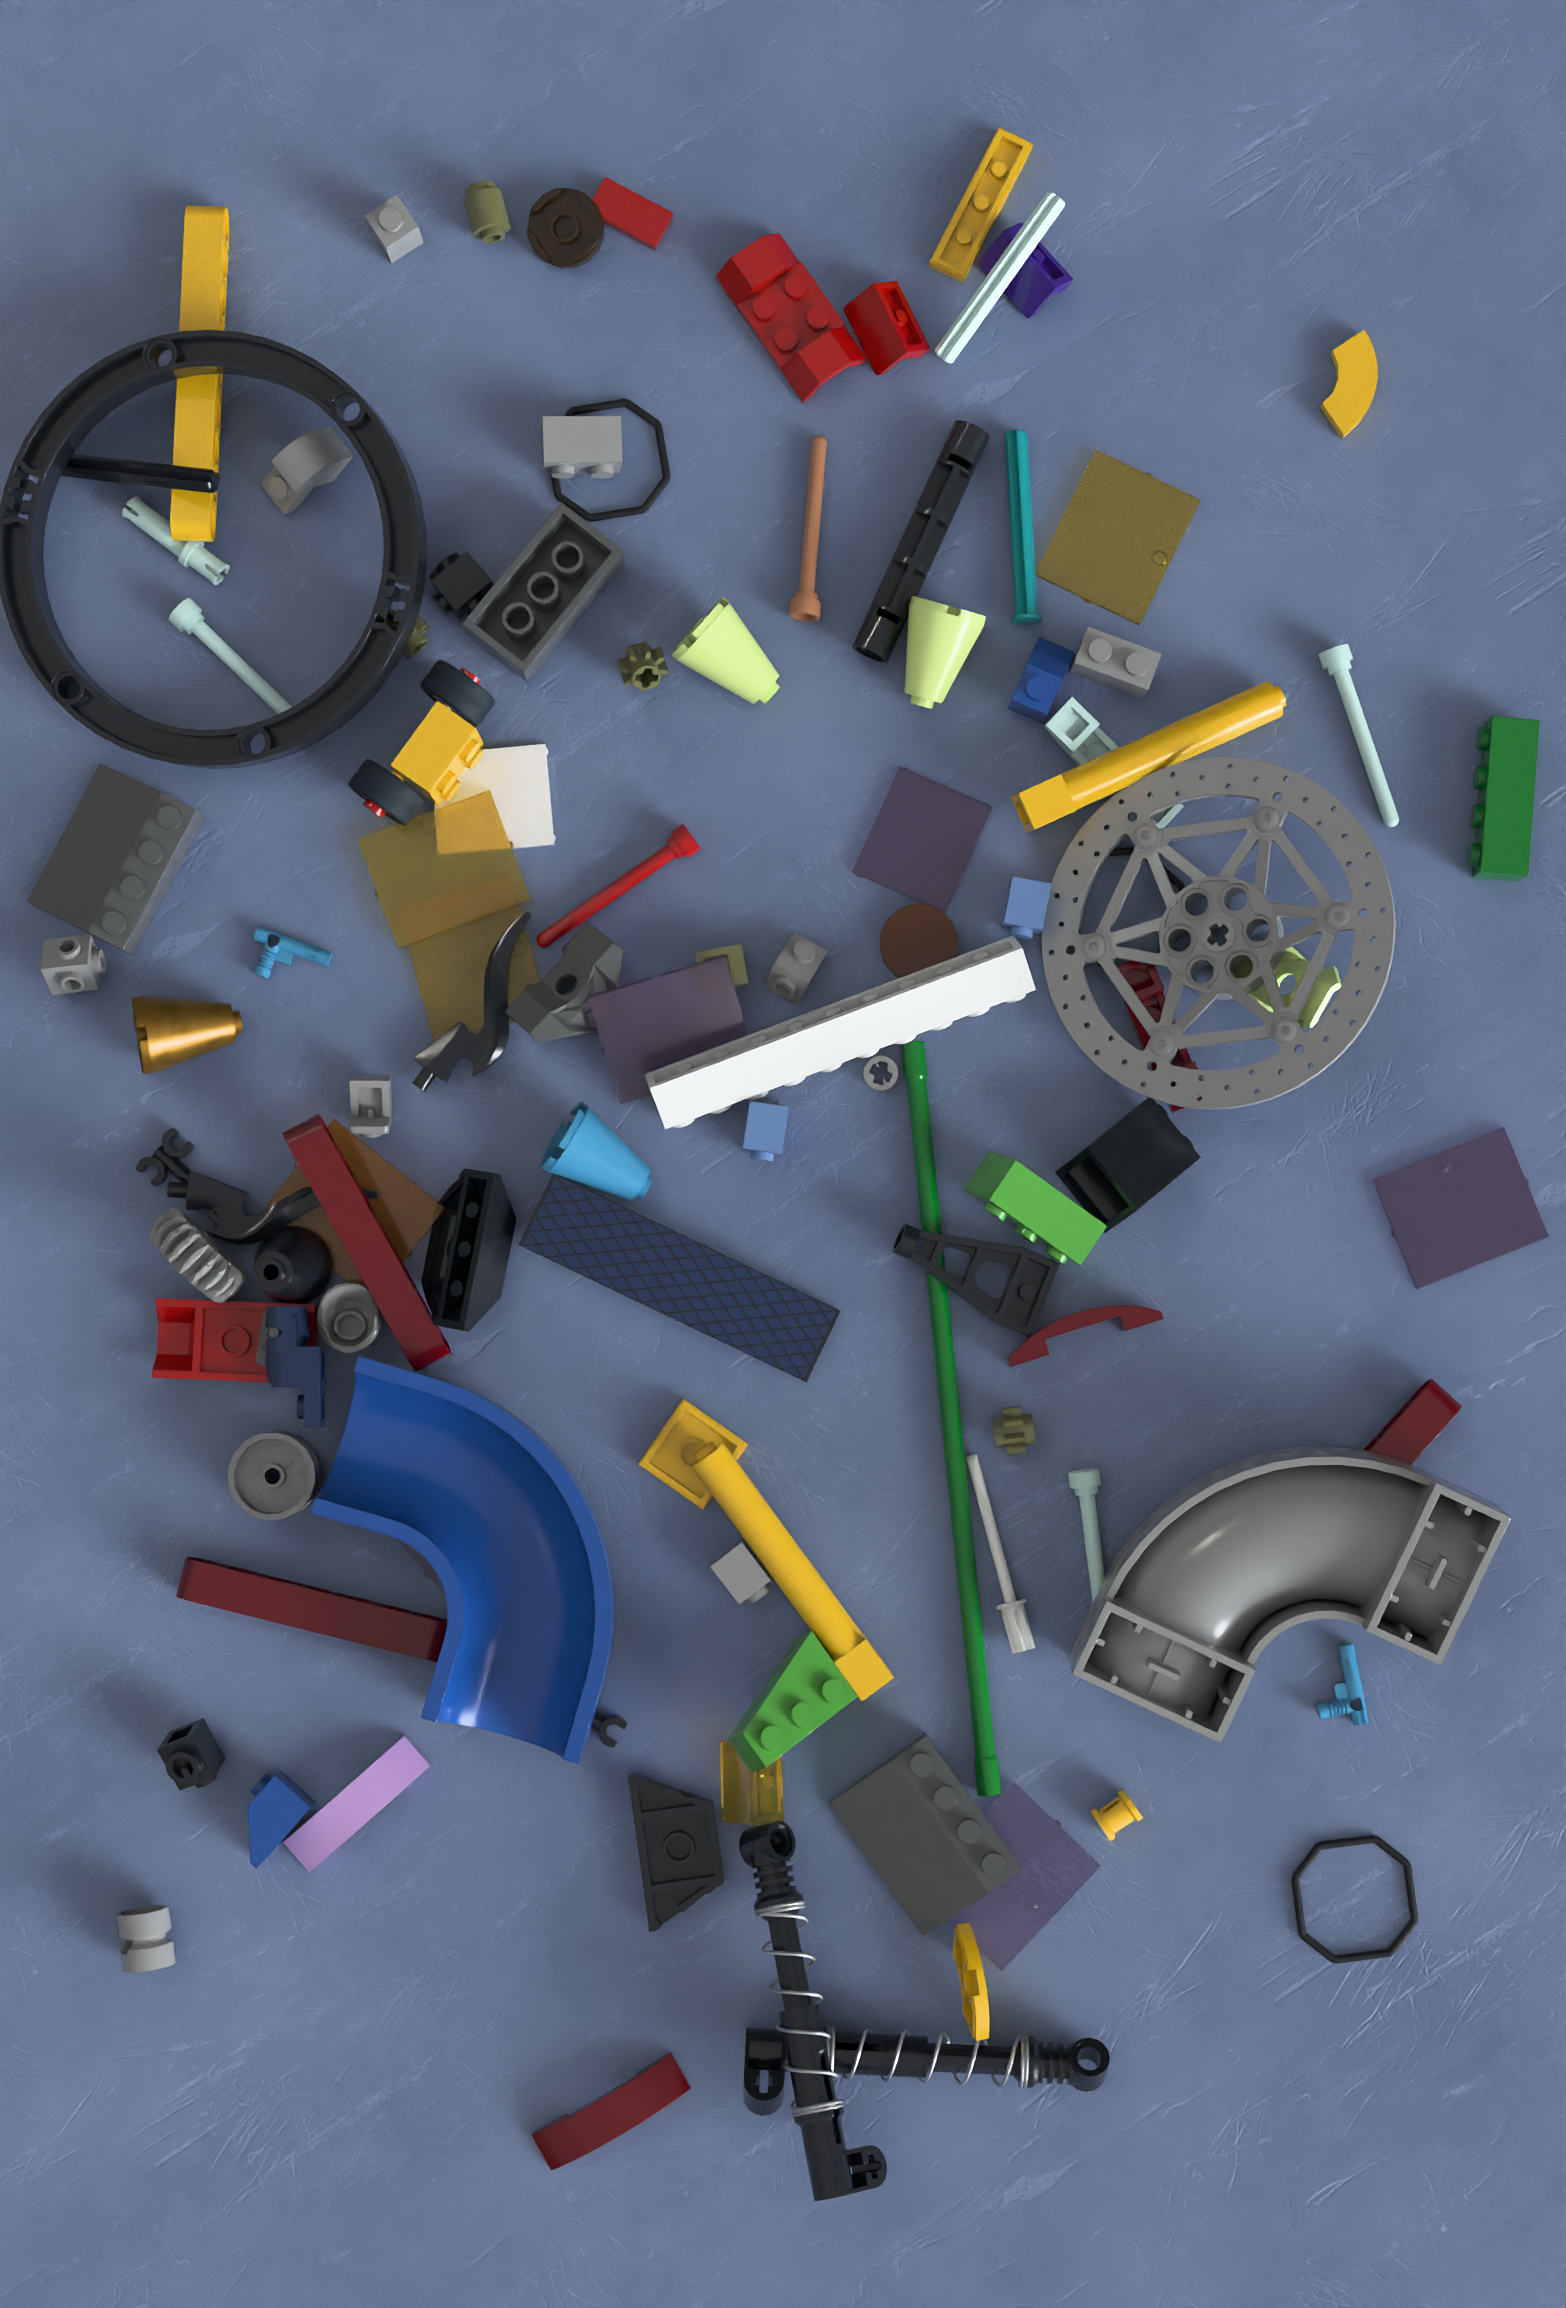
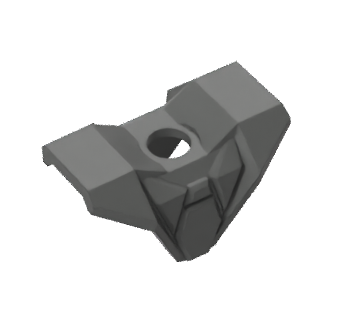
M587 922L561 948L563 955L553 969L540 982L535 985L528 984L505 1011L507 1016L523 1028L537 1043L570 1036L600 1034L611 1026L617 1016L623 949L613 943L590 922ZM577 981L576 988L571 993L564 995Z

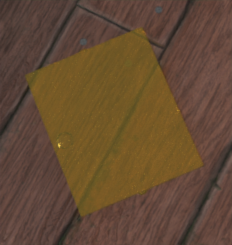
M1095 450L1036 570V576L1083 598L1086 603L1091 602L1140 626L1200 499L1152 477L1150 473H1143Z
M490 790L412 818L405 826L398 823L357 838L376 889L374 892L375 896L381 902L398 949L531 900L512 850L514 847L513 843L508 840Z
M512 877L462 891L453 890L447 895L398 907L433 1042L458 1022H464L468 1031L472 1034L478 1033L483 1029L484 976L490 953L502 934L522 914ZM525 927L514 945L509 961L507 976L508 1007L528 984L535 985L540 982ZM509 1018V1024L515 1023L514 1020Z

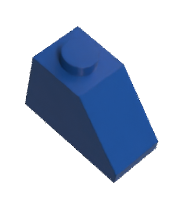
M1039 637L1011 698L1008 709L1044 724L1075 652Z
M281 1770L273 1778L266 1773L250 1791L255 1796L248 1805L250 1864L256 1869L316 1803Z

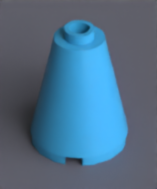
M582 1101L578 1102L569 1112L570 1115L574 1116L572 1123L567 1121L565 1125L563 1123L560 1125L541 1158L544 1162L539 1165V1169L548 1174L559 1175L569 1181L627 1201H632L635 1196L641 1199L653 1182V1179L648 1176L651 1168L587 1104Z

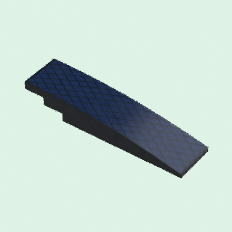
M552 1174L519 1243L520 1246L805 1382L808 1381L840 1313V1310L556 1174Z

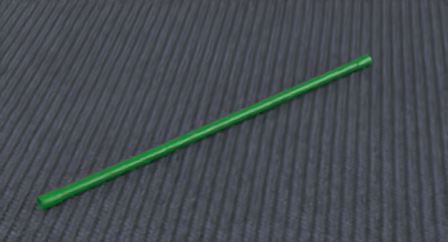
M911 1041L901 1044L904 1078L907 1082L921 1227L922 1231L942 1234L926 1082L928 1073L924 1041ZM943 1249V1252L939 1259V1265L946 1270ZM926 1272L975 1746L974 1766L977 1795L993 1796L1001 1794L998 1758L995 1754L948 1288Z

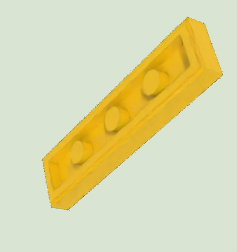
M998 127L929 261V267L964 283L1032 150L1033 143Z

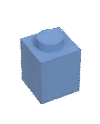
M1012 876L1001 928L1010 929L1009 935L1017 938L1032 939L1033 934L1040 935L1044 926L1052 883Z
M750 1101L743 1143V1151L750 1152V1159L773 1162L774 1155L782 1156L789 1107Z

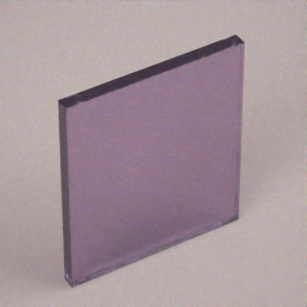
M899 766L852 873L946 913L992 807L988 803H982L914 773L906 767Z

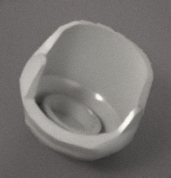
M355 1283L338 1284L329 1289L319 1304L317 1314L319 1333L329 1346L343 1353H354L367 1348L376 1339L381 1327L380 1310L369 1290Z

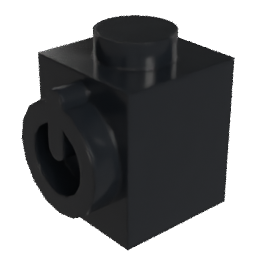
M467 551L461 556L457 552L449 555L436 566L429 576L432 586L436 591L432 595L433 600L446 615L453 611L459 620L466 614L469 616L493 587L492 580Z
M204 1718L170 1731L157 1749L166 1766L167 1774L174 1780L179 1790L194 1785L196 1788H201L210 1784L217 1778V1772L226 1759Z

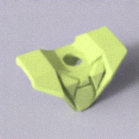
M1293 947L1283 951L1281 960L1274 972L1278 987H1280L1281 981L1286 976L1294 975L1296 978V985L1293 991L1287 995H1281L1286 1008L1290 1006L1310 963ZM1245 960L1238 964L1235 970L1237 978H1245L1252 972V961ZM1334 965L1327 969H1321L1297 1021L1301 1027L1312 1028L1319 1021V1017L1332 994L1341 988L1339 973ZM1265 984L1248 994L1268 1011L1273 1012Z

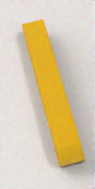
M187 205L185 208L179 332L196 330L225 331L229 252V213L226 206ZM223 374L196 375L177 379L173 465L212 469L215 473L219 472ZM179 489L171 490L170 529L173 541L213 542L215 540L218 490L214 493Z

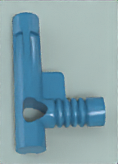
M261 926L257 927L253 937L254 941L265 944L253 974L265 979L269 978L270 969H272L273 962L275 961L290 965L295 955L328 967L333 956V952ZM276 937L280 941L274 947H270L269 938Z
M1354 1643L1338 1645L1345 1682L1333 1685L1335 1701L1316 1703L1318 1717L1323 1719L1329 1716L1333 1717V1715L1351 1713L1353 1725L1369 1723ZM1358 1698L1359 1709H1351L1350 1703Z

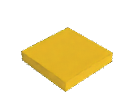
M683 1399L638 1464L703 1510L712 1495L691 1467L697 1461L693 1454L712 1441L715 1446L724 1443L737 1461L748 1446V1443Z

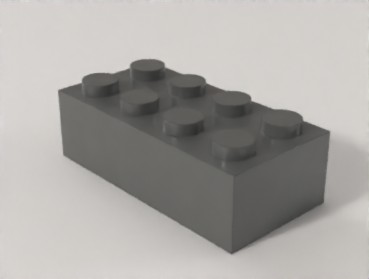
M561 502L462 623L466 634L528 683L625 563L623 550Z

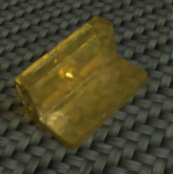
M721 1741L722 1820L724 1822L747 1825H761L774 1821H783L782 1756L766 1768L750 1772L730 1741Z

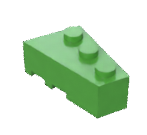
M989 1151L964 1188L966 1192L985 1204L984 1209L1001 1221H1004L1006 1218L1015 1224L1016 1228L1014 1231L1032 1243L1037 1239L1046 1245L1047 1248L1044 1252L1062 1265L1069 1260L1081 1266L1107 1227L1017 1160Z
M812 1630L794 1639L790 1645V1650L780 1665L774 1669L769 1677L770 1680L759 1696L754 1699L728 1738L750 1772L769 1766L857 1698V1695Z

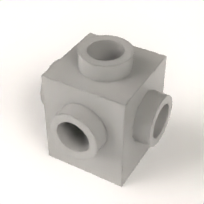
M91 934L44 939L41 972L52 995L99 990L100 973H105L106 960L103 950H97Z

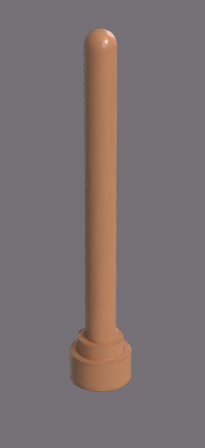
M820 435L815 436L811 442L799 591L795 592L794 598L790 600L789 617L791 619L806 622L818 621L821 611V602L818 601V594L814 593L827 441Z

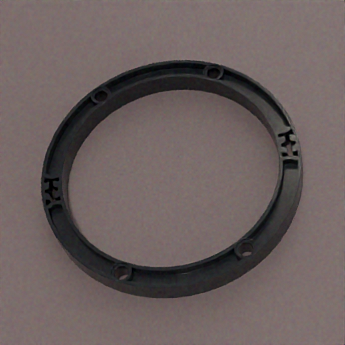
M181 331L156 336L129 345L103 358L76 377L41 413L25 437L12 464L4 487L0 505V593L10 629L22 655L50 695L76 720L97 735L119 747L148 758L186 767L208 769L241 768L281 759L320 742L352 719L382 688L397 666L411 638L420 612L426 582L428 558L427 531L421 497L413 472L402 448L387 424L373 407L340 376L310 356L265 337L235 331ZM171 350V361L168 365L160 367L158 363L159 356L162 352ZM208 374L242 375L272 382L309 399L328 414L350 439L363 460L379 502L384 540L382 577L377 600L360 640L341 667L312 695L278 715L246 726L218 730L177 728L147 719L122 705L107 694L87 674L74 657L55 621L48 598L43 556L45 526L57 483L68 461L93 428L114 409L154 386L175 379ZM352 403H358L360 407L358 416L351 421H345L344 411L347 406ZM29 475L38 478V482L36 483L28 479ZM32 494V498L30 501H22L23 495ZM18 514L28 515V519L19 517ZM397 583L405 587H410V590L407 591L404 588H402L401 590L398 587H396L395 584ZM401 600L405 603L404 610L394 611L391 609L393 602H400ZM385 619L399 624L398 631L384 624ZM77 679L80 686L79 693L76 697L70 699L67 694L68 685L71 681ZM262 734L265 738V747L262 752L254 754L251 750V741L256 735Z

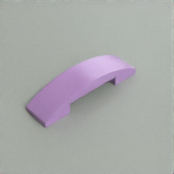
M404 1735L283 1843L308 1872L312 1871L431 1766L430 1763Z

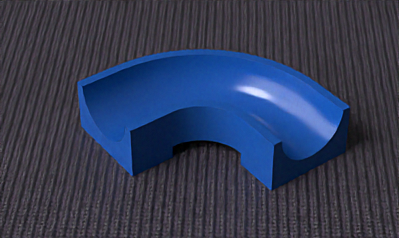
M358 1356L354 1369V1392L344 1433L329 1476L320 1494L315 1498L311 1513L399 1539L423 1555L437 1573L446 1596L447 1628L421 1718L436 1723H456L506 1735L549 1750L562 1757L563 1760L579 1764L585 1751L606 1679L605 1676L612 1649L615 1617L614 1589L608 1552L599 1523L585 1493L569 1468L550 1445L525 1422L501 1405L472 1390L445 1380Z

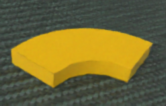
M1362 330L1330 353L1336 368V384L1332 394L1321 404L1320 409L1341 439L1348 435L1362 420L1371 405L1377 386L1378 366L1376 354L1365 330Z
M970 1923L957 1924L956 1928H954L952 1955L960 1981L962 2013L975 2041L989 2039L988 1995L979 1949Z

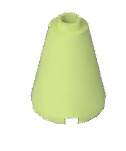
M915 596L911 597L908 613L904 693L912 695L910 703L932 709L934 702L942 703L984 627L986 616Z
M721 597L710 608L712 611L701 618L677 645L671 656L676 661L754 705L758 700L765 704L780 688L775 682L780 675L730 602Z

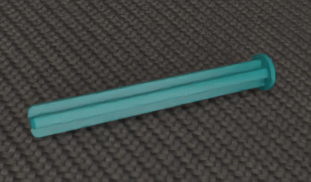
M1016 429L1007 431L1004 435L1015 616L1011 617V623L1015 625H1032L1040 623L1042 615L1038 614L1028 438L1026 432Z

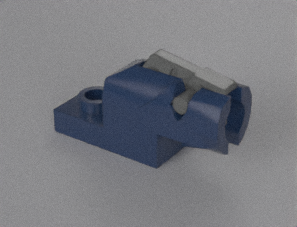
M267 1307V1310L263 1313L256 1362L266 1368V1374L272 1387H304V1395H298L297 1416L298 1419H304V1428L326 1427V1347H307V1340H311L307 1320V1307Z

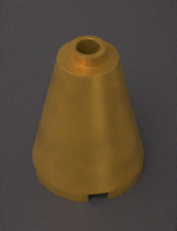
M141 995L131 998L134 1027L138 1041L137 1047L143 1074H153L236 1042V1034L243 1033L240 1011H232L230 1003Z

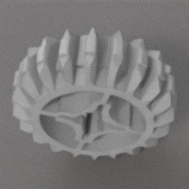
M171 1207L165 1214L162 1213L154 1221V1225L148 1230L153 1245L198 1291H201L214 1302L224 1303L229 1297L232 1298L240 1290L239 1287L246 1281L244 1271L225 1248L207 1233L206 1229L201 1227L196 1220H193L182 1210Z

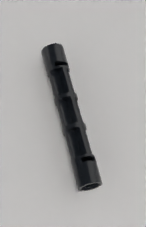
M962 420L954 421L856 636L852 648L867 658L881 663L888 662L908 618L911 597L918 596L990 436L983 429L972 423Z

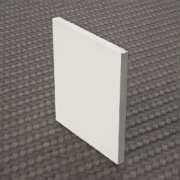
M546 744L482 749L484 753L472 770L465 767L457 778L461 785L451 800L447 802L442 799L438 806L434 804L437 835L436 850L438 855L555 845L556 836L553 832L547 763L548 749Z

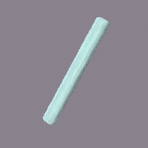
M1051 191L1046 192L935 348V353L938 357L950 364L954 362L1065 206L1063 199Z

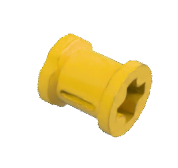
M1123 1789L1118 1792V1797L1099 1810L1094 1808L1090 1811L1110 1841L1114 1840L1115 1833L1134 1820L1139 1821L1143 1818Z

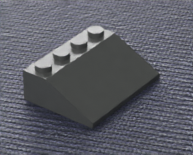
M99 764L27 902L133 956L205 817L197 809L142 782Z
M926 1733L920 1735L829 1802L831 1808L922 1936L983 1898L1021 1870L1017 1859Z

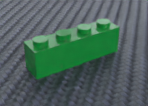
M1492 716L1484 723V727H1479L1476 748L1477 750H1482L1481 765H1477L1475 768L1473 786L1474 789H1479L1478 804L1473 805L1470 817L1471 827L1476 828L1475 843H1470L1467 857L1468 866L1473 867L1472 878L1519 882L1528 876L1540 720Z

